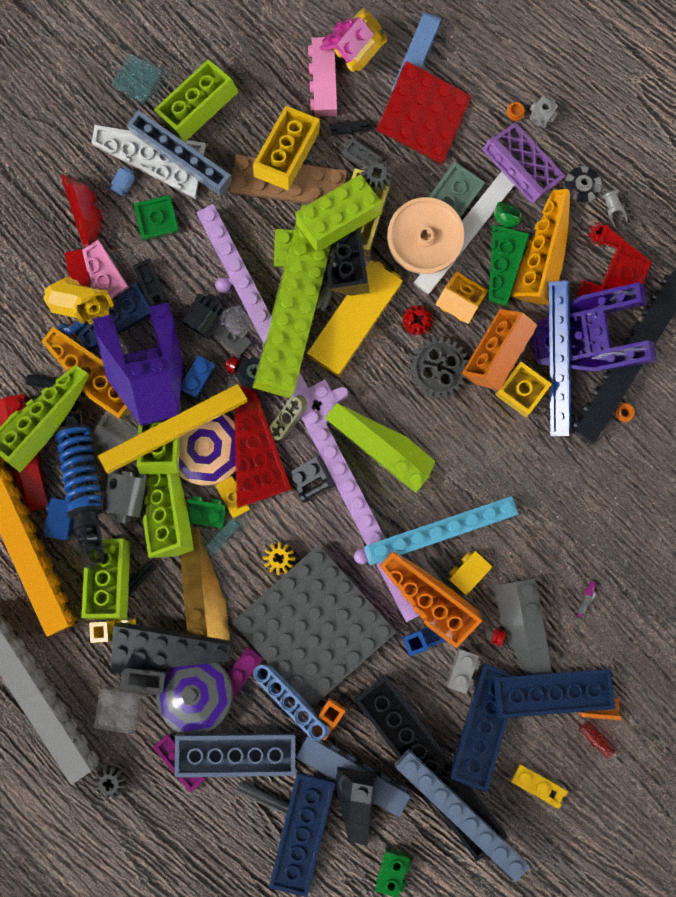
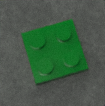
M170 195L133 204L143 241L179 233Z

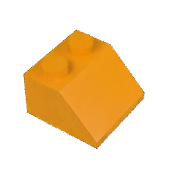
M456 271L435 305L440 307L441 310L454 315L458 320L468 324L486 296L488 289Z

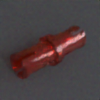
M588 722L583 723L584 727L580 726L578 731L606 759L612 756L610 753L614 754L615 749Z

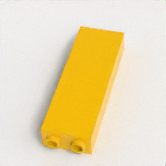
M370 260L366 266L370 293L346 295L307 352V357L337 377L344 371L402 285L403 280H401V276L394 271L391 273L387 271L385 266L379 261L374 262Z

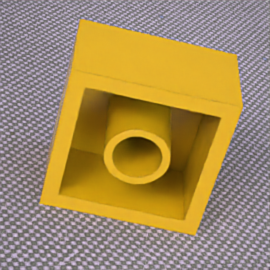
M520 361L495 395L526 418L552 384Z

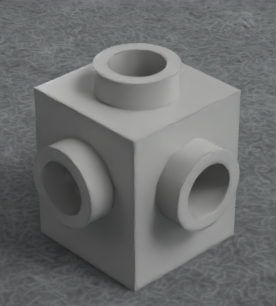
M542 96L539 101L535 100L530 108L532 113L529 119L545 129L549 122L553 123L558 115L555 112L558 105L553 99Z

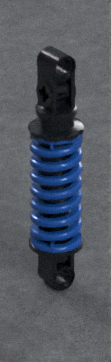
M76 400L71 408L72 412L68 413L61 423V428L57 429L54 435L58 442L59 460L62 463L61 471L64 473L62 480L65 483L64 491L67 493L65 500L69 503L67 505V517L74 519L75 524L73 527L77 531L81 563L85 568L92 569L101 563L105 556L102 533L100 531L102 523L99 520V515L104 513V507L101 505V496L95 495V493L100 491V487L93 485L99 479L97 475H92L97 471L96 466L90 465L95 462V457L89 455L93 453L94 448L88 445L92 442L90 437L92 429L89 425L83 424L81 405ZM89 554L94 555L96 561H93Z

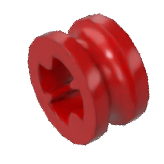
M496 627L490 643H496L500 647L506 631H500Z

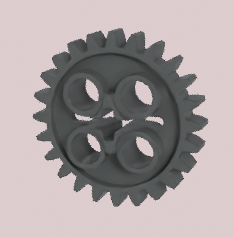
M434 336L431 337L430 341L425 339L424 345L419 343L417 345L419 350H412L415 356L409 357L413 363L407 365L412 368V371H409L408 374L414 375L410 381H417L415 388L422 387L421 394L427 391V397L434 393V398H439L440 394L442 398H445L447 393L450 396L454 395L453 390L456 392L460 391L458 385H465L462 379H467V377L462 372L465 364L469 361L463 360L467 354L460 353L463 347L456 348V341L450 344V338L443 342L442 336L438 340ZM430 350L436 353L435 360L429 357ZM448 357L453 359V366L447 364ZM423 361H426L431 365H426L423 363ZM440 364V365H439L440 368L446 369V370H451V371L454 372V374H451L450 372H448V371H446V370H440V371H438V368H437L436 366H432V365ZM424 368L430 371L429 378L423 375ZM442 375L448 378L447 384L441 382Z

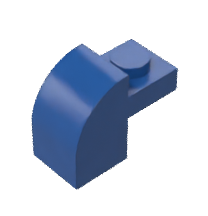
M429 627L418 629L403 636L409 656L426 651L428 648L446 641Z

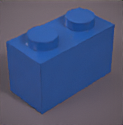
M198 355L181 384V391L199 400L217 370L216 365Z
M51 498V501L47 503L46 513H48L47 521L43 522V536L71 541L74 519L67 517V505L69 503L66 500Z

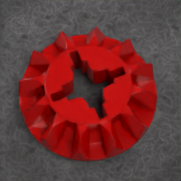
M418 305L409 307L402 319L405 330L412 335L427 333L433 322L430 311L424 306ZM414 315L417 317L423 316L421 319L422 326L419 323L412 324Z

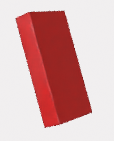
M83 249L65 252L69 277L73 280H78L80 285L90 287L91 281L89 272H87Z

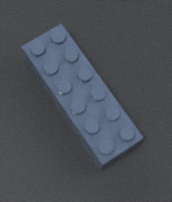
M295 733L176 734L175 777L295 776Z

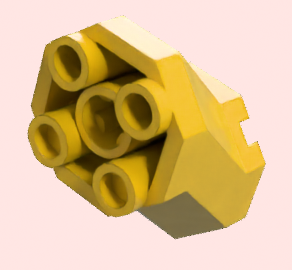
M364 8L354 18L360 17L374 35L351 62L346 63L351 72L355 70L359 72L363 69L380 47L387 42L386 34L380 33L382 29L380 24L370 12L366 13ZM334 48V51L337 54V56L339 58H342V55L338 52L336 48Z
M65 277L44 290L45 296L43 299L51 313L77 318L83 324H85L84 321L93 324L92 318L109 315V308L111 307L112 309L114 306L106 290L80 285L78 280H73L71 277Z

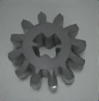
M376 159L374 164L370 160L368 162L369 166H363L364 172H361V175L368 185L374 188L375 193H377L378 188L385 191V186H390V180L393 179V174L390 173L392 168L386 167V161L380 164V160ZM375 173H377V176L380 174V178H376V176L374 178L373 176Z
M107 766L104 767L103 772H97L99 778L93 780L94 783L98 784L94 787V791H101L98 797L105 794V801H108L110 796L113 800H116L117 794L122 796L124 793L122 789L127 787V784L122 782L127 777L120 776L123 772L122 769L115 772V766H112L110 770ZM109 779L114 784L112 787H109V783H107Z

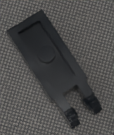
M149 258L133 265L144 295L150 305L155 306L156 304L153 299L159 296L162 304L167 303L164 296L165 292L151 259Z

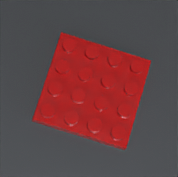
M406 61L376 131L439 164H443L471 95Z

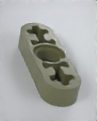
M297 395L291 397L271 424L269 429L274 440L286 438L303 415L308 405L304 396ZM286 413L291 416L290 423L285 418Z

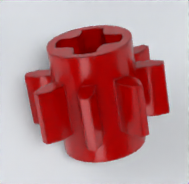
M600 222L597 223L596 227H590L592 233H589L587 236L591 238L592 245L596 243L599 247L603 245V243L598 242L604 226Z

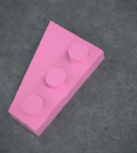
M98 239L82 250L92 288L106 290L111 299L129 288Z

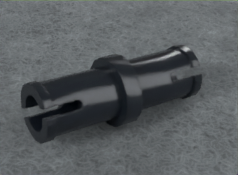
M367 119L331 123V136L347 133L352 135L354 132L368 131Z

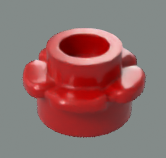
M236 356L226 360L225 368L227 373L237 374L241 360L237 359Z

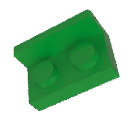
M192 496V500L187 499V511L191 524L223 528L227 508L226 505H222L223 501L211 499V503L203 502L204 498Z

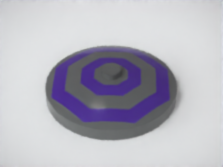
M219 663L171 667L163 671L165 673L163 693L156 694V703L162 718L171 728L183 734H203L217 728L226 719L233 702V686L228 673Z

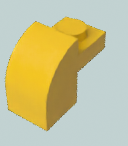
M136 619L89 623L90 643L112 641L113 625L115 622L136 625Z

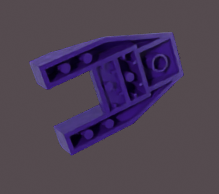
M639 282L582 295L570 302L571 369L596 372L657 362L654 342L649 340L611 348L606 317L607 313L647 305L645 285ZM549 316L536 323L537 327L532 336L536 364L550 366Z
M164 303L150 306V320L158 347L128 354H122L112 314L92 318L94 333L107 380L139 425L143 426L165 421L178 415L183 360L169 304Z

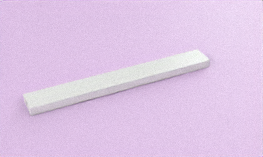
M502 171L463 219L464 243L460 254L494 213L497 203L502 202L515 186ZM453 263L440 272L420 274L414 284L429 295Z

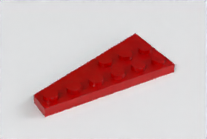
M240 386L246 396L247 402L234 409L237 509L291 490L256 391L247 389L244 386Z

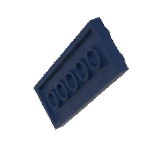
M482 664L448 779L483 792H488L508 718L498 719L494 678L515 677L516 675L487 664Z
M610 669L494 678L498 719L616 709Z
M297 772L269 888L304 897L308 896L336 781Z

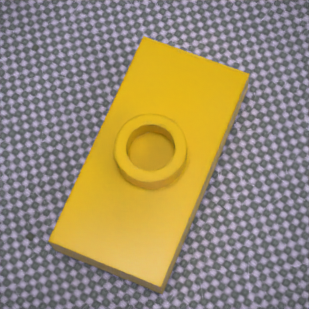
M233 476L215 485L233 519L251 510L248 505L237 509L236 482Z

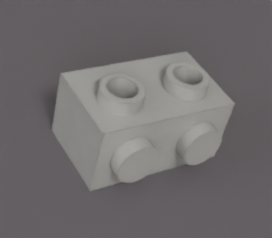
M458 648L446 686L465 694L467 690H471L474 679H472L473 673L478 671L480 665L479 656Z

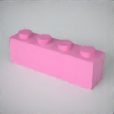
M325 37L312 38V45H308L309 57H312L313 62L309 63V75L313 74V81H310V93L314 92V99H310L311 111H315V117L337 116L334 48L321 51L320 46L323 44L322 40Z

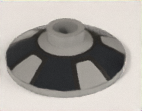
M586 166L572 169L564 181V189L570 190V199L578 203L593 201L600 194L602 188L599 174L594 169ZM586 180L587 185H583L581 181Z

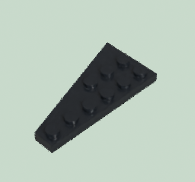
M115 622L113 625L111 674L122 673L126 668L152 670L228 662L232 641Z

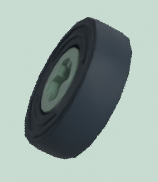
M259 358L246 359L238 368V380L247 389L259 390L252 388L255 376L252 374L257 372Z

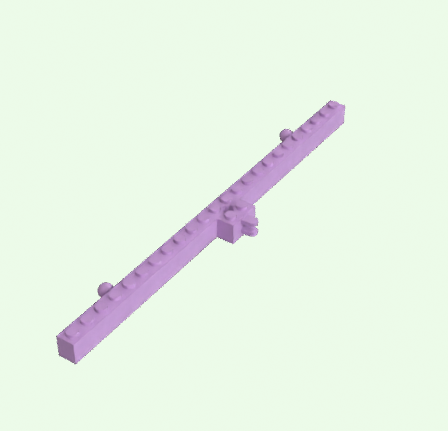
M214 204L196 213L229 276L228 279L219 278L215 283V287L218 292L226 293L231 285L234 286L264 345L271 315ZM299 372L295 391L291 397L302 395L307 400V409L301 416L305 427L366 546L384 540L385 537L327 426L330 422L324 418L336 403H340L347 398L348 390L345 387H341L331 391L326 380L308 388ZM314 403L322 404L319 411L312 409ZM358 549L354 553V560L358 564L368 562L364 549ZM382 562L377 563L376 565L404 620L408 622L419 616L408 600L403 597L400 590L380 568Z

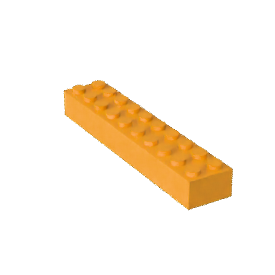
M0 457V535L46 637L56 635L77 625L75 621L77 616L73 609L70 610L68 606L69 598L65 592H62L59 586L61 585L60 578L57 574L54 575L52 570L53 563L44 553L45 545L36 535L37 528L34 522L29 520V510L20 500L22 497L21 492L12 482L14 477L11 471L6 469L4 464L6 461Z

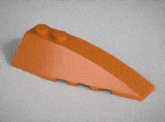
M392 551L380 564V568L400 590L403 597L412 605L415 612L420 615L426 626L455 648H458L483 621L477 608L437 578L396 552Z

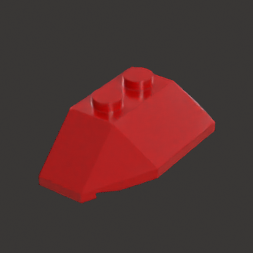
M63 174L60 177L82 245L86 248L95 241L102 228L101 219H103L100 208H96L95 202H98L95 192L91 191L87 185Z

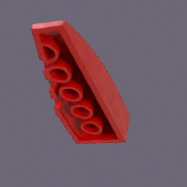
M19 394L0 399V427L15 411L20 412L27 406L26 403L30 400L29 396ZM40 452L36 454L21 472L9 464L30 512L46 509L49 499Z

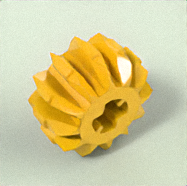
M278 542V549H276L273 543L270 544L273 551L265 549V552L270 555L269 557L263 556L262 559L269 560L268 563L264 564L265 567L272 565L269 570L270 573L277 568L276 573L280 575L281 568L284 573L288 572L285 567L286 565L290 568L294 567L288 562L289 560L295 561L296 558L289 557L290 554L294 553V550L286 552L289 547L288 544L281 549L282 543ZM277 553L284 555L283 563L281 564L274 561Z

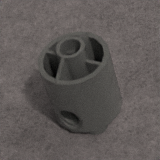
M116 470L109 473L103 501V512H106L112 521L126 524L135 517L141 518L148 476L136 474V477H134V473L122 471V475H120V471Z

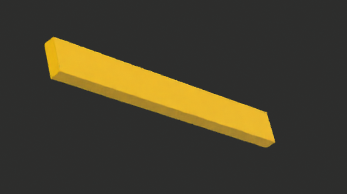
M236 384L98 455V458L106 473L109 474L247 402V398L240 386Z

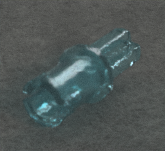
M231 518L221 530H218V534L207 544V548L211 552L216 553L226 541H229L230 536L240 525Z

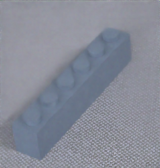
M137 110L128 122L127 126L133 135L221 197L231 185L232 178L229 173L141 111Z
M308 735L296 754L297 759L335 781L338 766L377 774L372 766L366 763L361 765L356 762L357 758L349 753L344 755L339 752L340 748L331 743L328 746L322 742L323 739L316 741ZM384 773L377 774L373 803L400 817L411 797L410 792H408L409 788L401 783H398V785L391 782V778Z

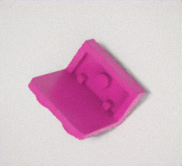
M360 17L349 18L344 22L339 21L333 27L334 31L322 40L323 44L320 46V49L325 51L336 48L348 63L357 56L374 34Z

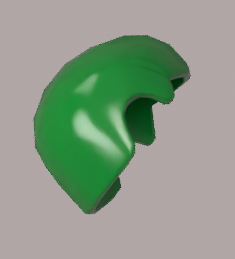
M498 202L494 211L496 221L503 227L513 228L520 224L523 217L521 211L504 202Z

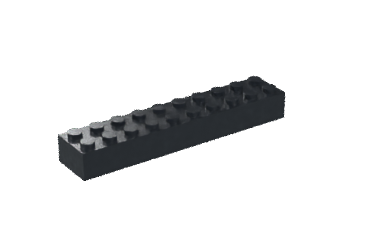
M386 674L382 675L354 697L355 702L399 759L409 749L504 840L508 838L505 830L472 787L448 779L453 762ZM433 803L474 859L479 861L484 857L486 853Z

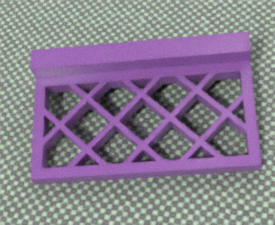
M516 122L497 136L491 137L482 149L531 204H534L542 195L566 177ZM514 130L519 135V138L511 137V131ZM498 140L507 141V147H504ZM511 142L519 143V149L511 148ZM523 144L528 145L531 148V152L524 151ZM511 153H513V154H518V155H519V161L516 160V159L511 155ZM524 156L531 157L532 163L524 162ZM536 158L541 159L544 165L536 164ZM524 167L532 168V174H529ZM536 169L543 170L544 177L537 176ZM548 172H553L558 178H549ZM537 181L544 182L545 188L543 189Z

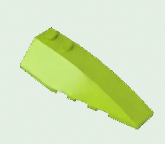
M73 366L56 380L55 385L42 390V395L34 401L32 399L29 400L24 409L11 414L0 427V457L21 472L44 447L66 418L80 395L89 374L78 366Z
M338 403L324 417L409 490L417 493L429 478L436 461L408 437Z
M149 474L146 486H148L147 497H145L144 502L146 505V515L143 516L148 558L179 556L193 551L189 516L179 475Z

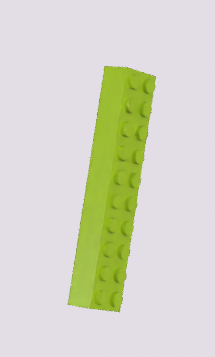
M295 224L252 387L286 398H291L295 391L331 245L316 252L297 224Z

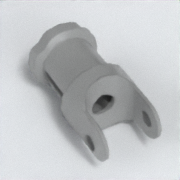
M618 190L608 192L602 196V199L606 201L607 213L614 227L613 216L617 213L623 212L626 222H628L624 205H621L618 197Z

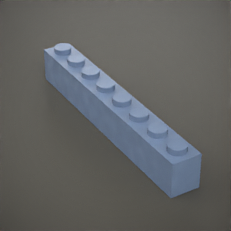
M409 749L395 763L396 768L515 882L530 868L523 857Z

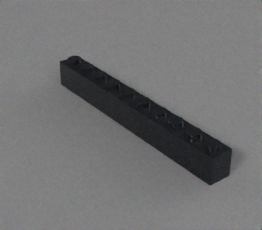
M675 271L669 275L665 274L660 282L662 287L659 291L656 290L650 298L652 300L651 305L644 308L641 313L643 318L640 322L637 321L631 329L633 334L630 338L627 337L621 346L647 340L654 342V345H656L676 312ZM643 365L606 370L601 378L604 380L601 386L597 385L592 392L594 396L592 401H587L582 409L584 414L573 423L572 427L574 430L572 434L590 445L595 444Z

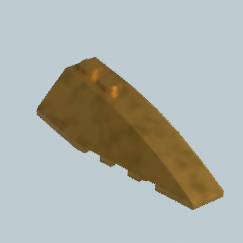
M198 527L191 528L194 550L180 555L188 634L230 640L226 600L208 556Z

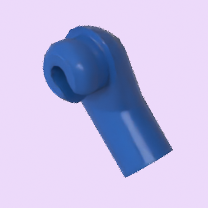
M76 321L70 326L62 323L58 326V330L68 336L84 329L87 324L85 321V324Z

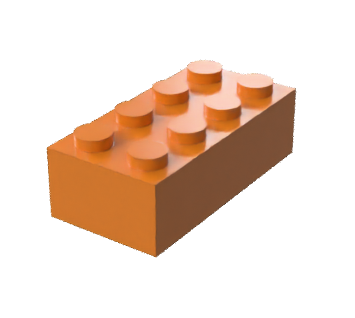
M499 309L462 374L477 386L499 391L510 371L514 368L520 354L524 351L527 342L533 336L537 324L523 312Z

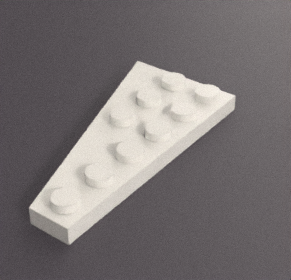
M95 125L91 142L93 146L196 199L199 181L137 138L129 130ZM190 140L185 142L204 156L205 143Z

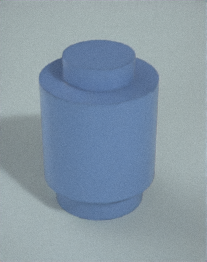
M127 167L119 168L111 182L112 186L110 189L124 197L136 178L133 175L134 172Z

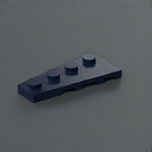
M136 282L131 285L128 291L123 292L114 303L113 308L111 309L110 307L108 310L109 315L112 314L117 335L150 317V305ZM89 324L78 335L86 350L90 352L97 348L98 344L93 324Z

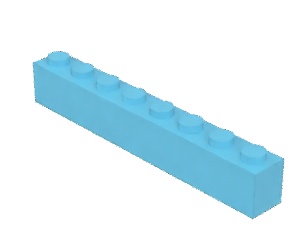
M511 496L369 544L363 548L369 565L372 566L383 562L392 551L399 555H404L519 514Z

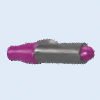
M590 581L584 592L577 611L578 617L585 615L589 603L593 602L596 583Z

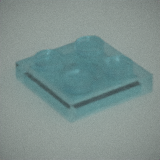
M129 53L111 86L145 105L163 72Z

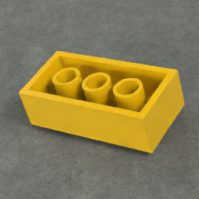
M285 106L253 163L254 177L289 190L320 132V119Z

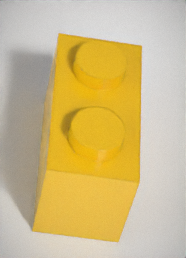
M468 551L461 559L463 563L459 567L455 565L448 573L450 575L448 580L464 595H467L492 568L476 551L472 553Z

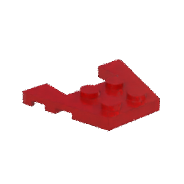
M604 225L598 242L612 246L616 250L602 284L597 285L582 279L576 296L580 297L638 282L643 284L652 263L610 227Z

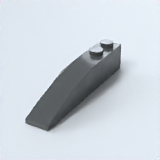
M535 578L494 585L501 625L506 631L508 640L522 667L524 675L552 674Z

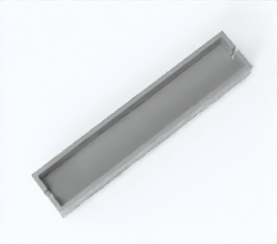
M0 607V676L72 785L99 765V758L94 751H90L88 748L87 739L77 731L76 722L66 714L67 709L65 705L55 697L56 692L51 685L48 686L44 680L46 679L41 669H37L34 664V657L26 652L24 642L19 636L16 637L13 632V625L9 620H5L2 615L4 612Z

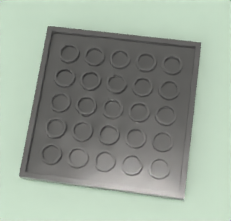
M320 544L233 621L234 625L269 665L311 707L315 706L397 632Z

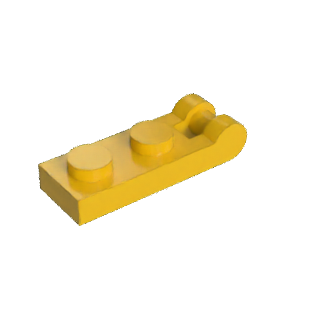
M520 763L510 780L515 785L557 809H560L563 797H566L569 792ZM552 789L557 792L554 798L549 796Z

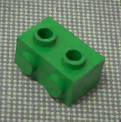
M385 847L375 883L376 892L392 897H399L400 892H404L406 881L403 879L405 873H409L411 867L408 854Z

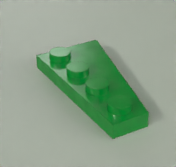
M496 225L492 226L489 302L507 307L529 238L528 233Z

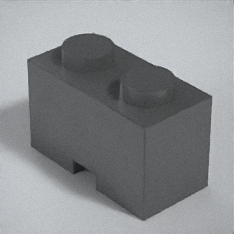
M126 668L122 671L120 691L154 695L163 693L165 673Z

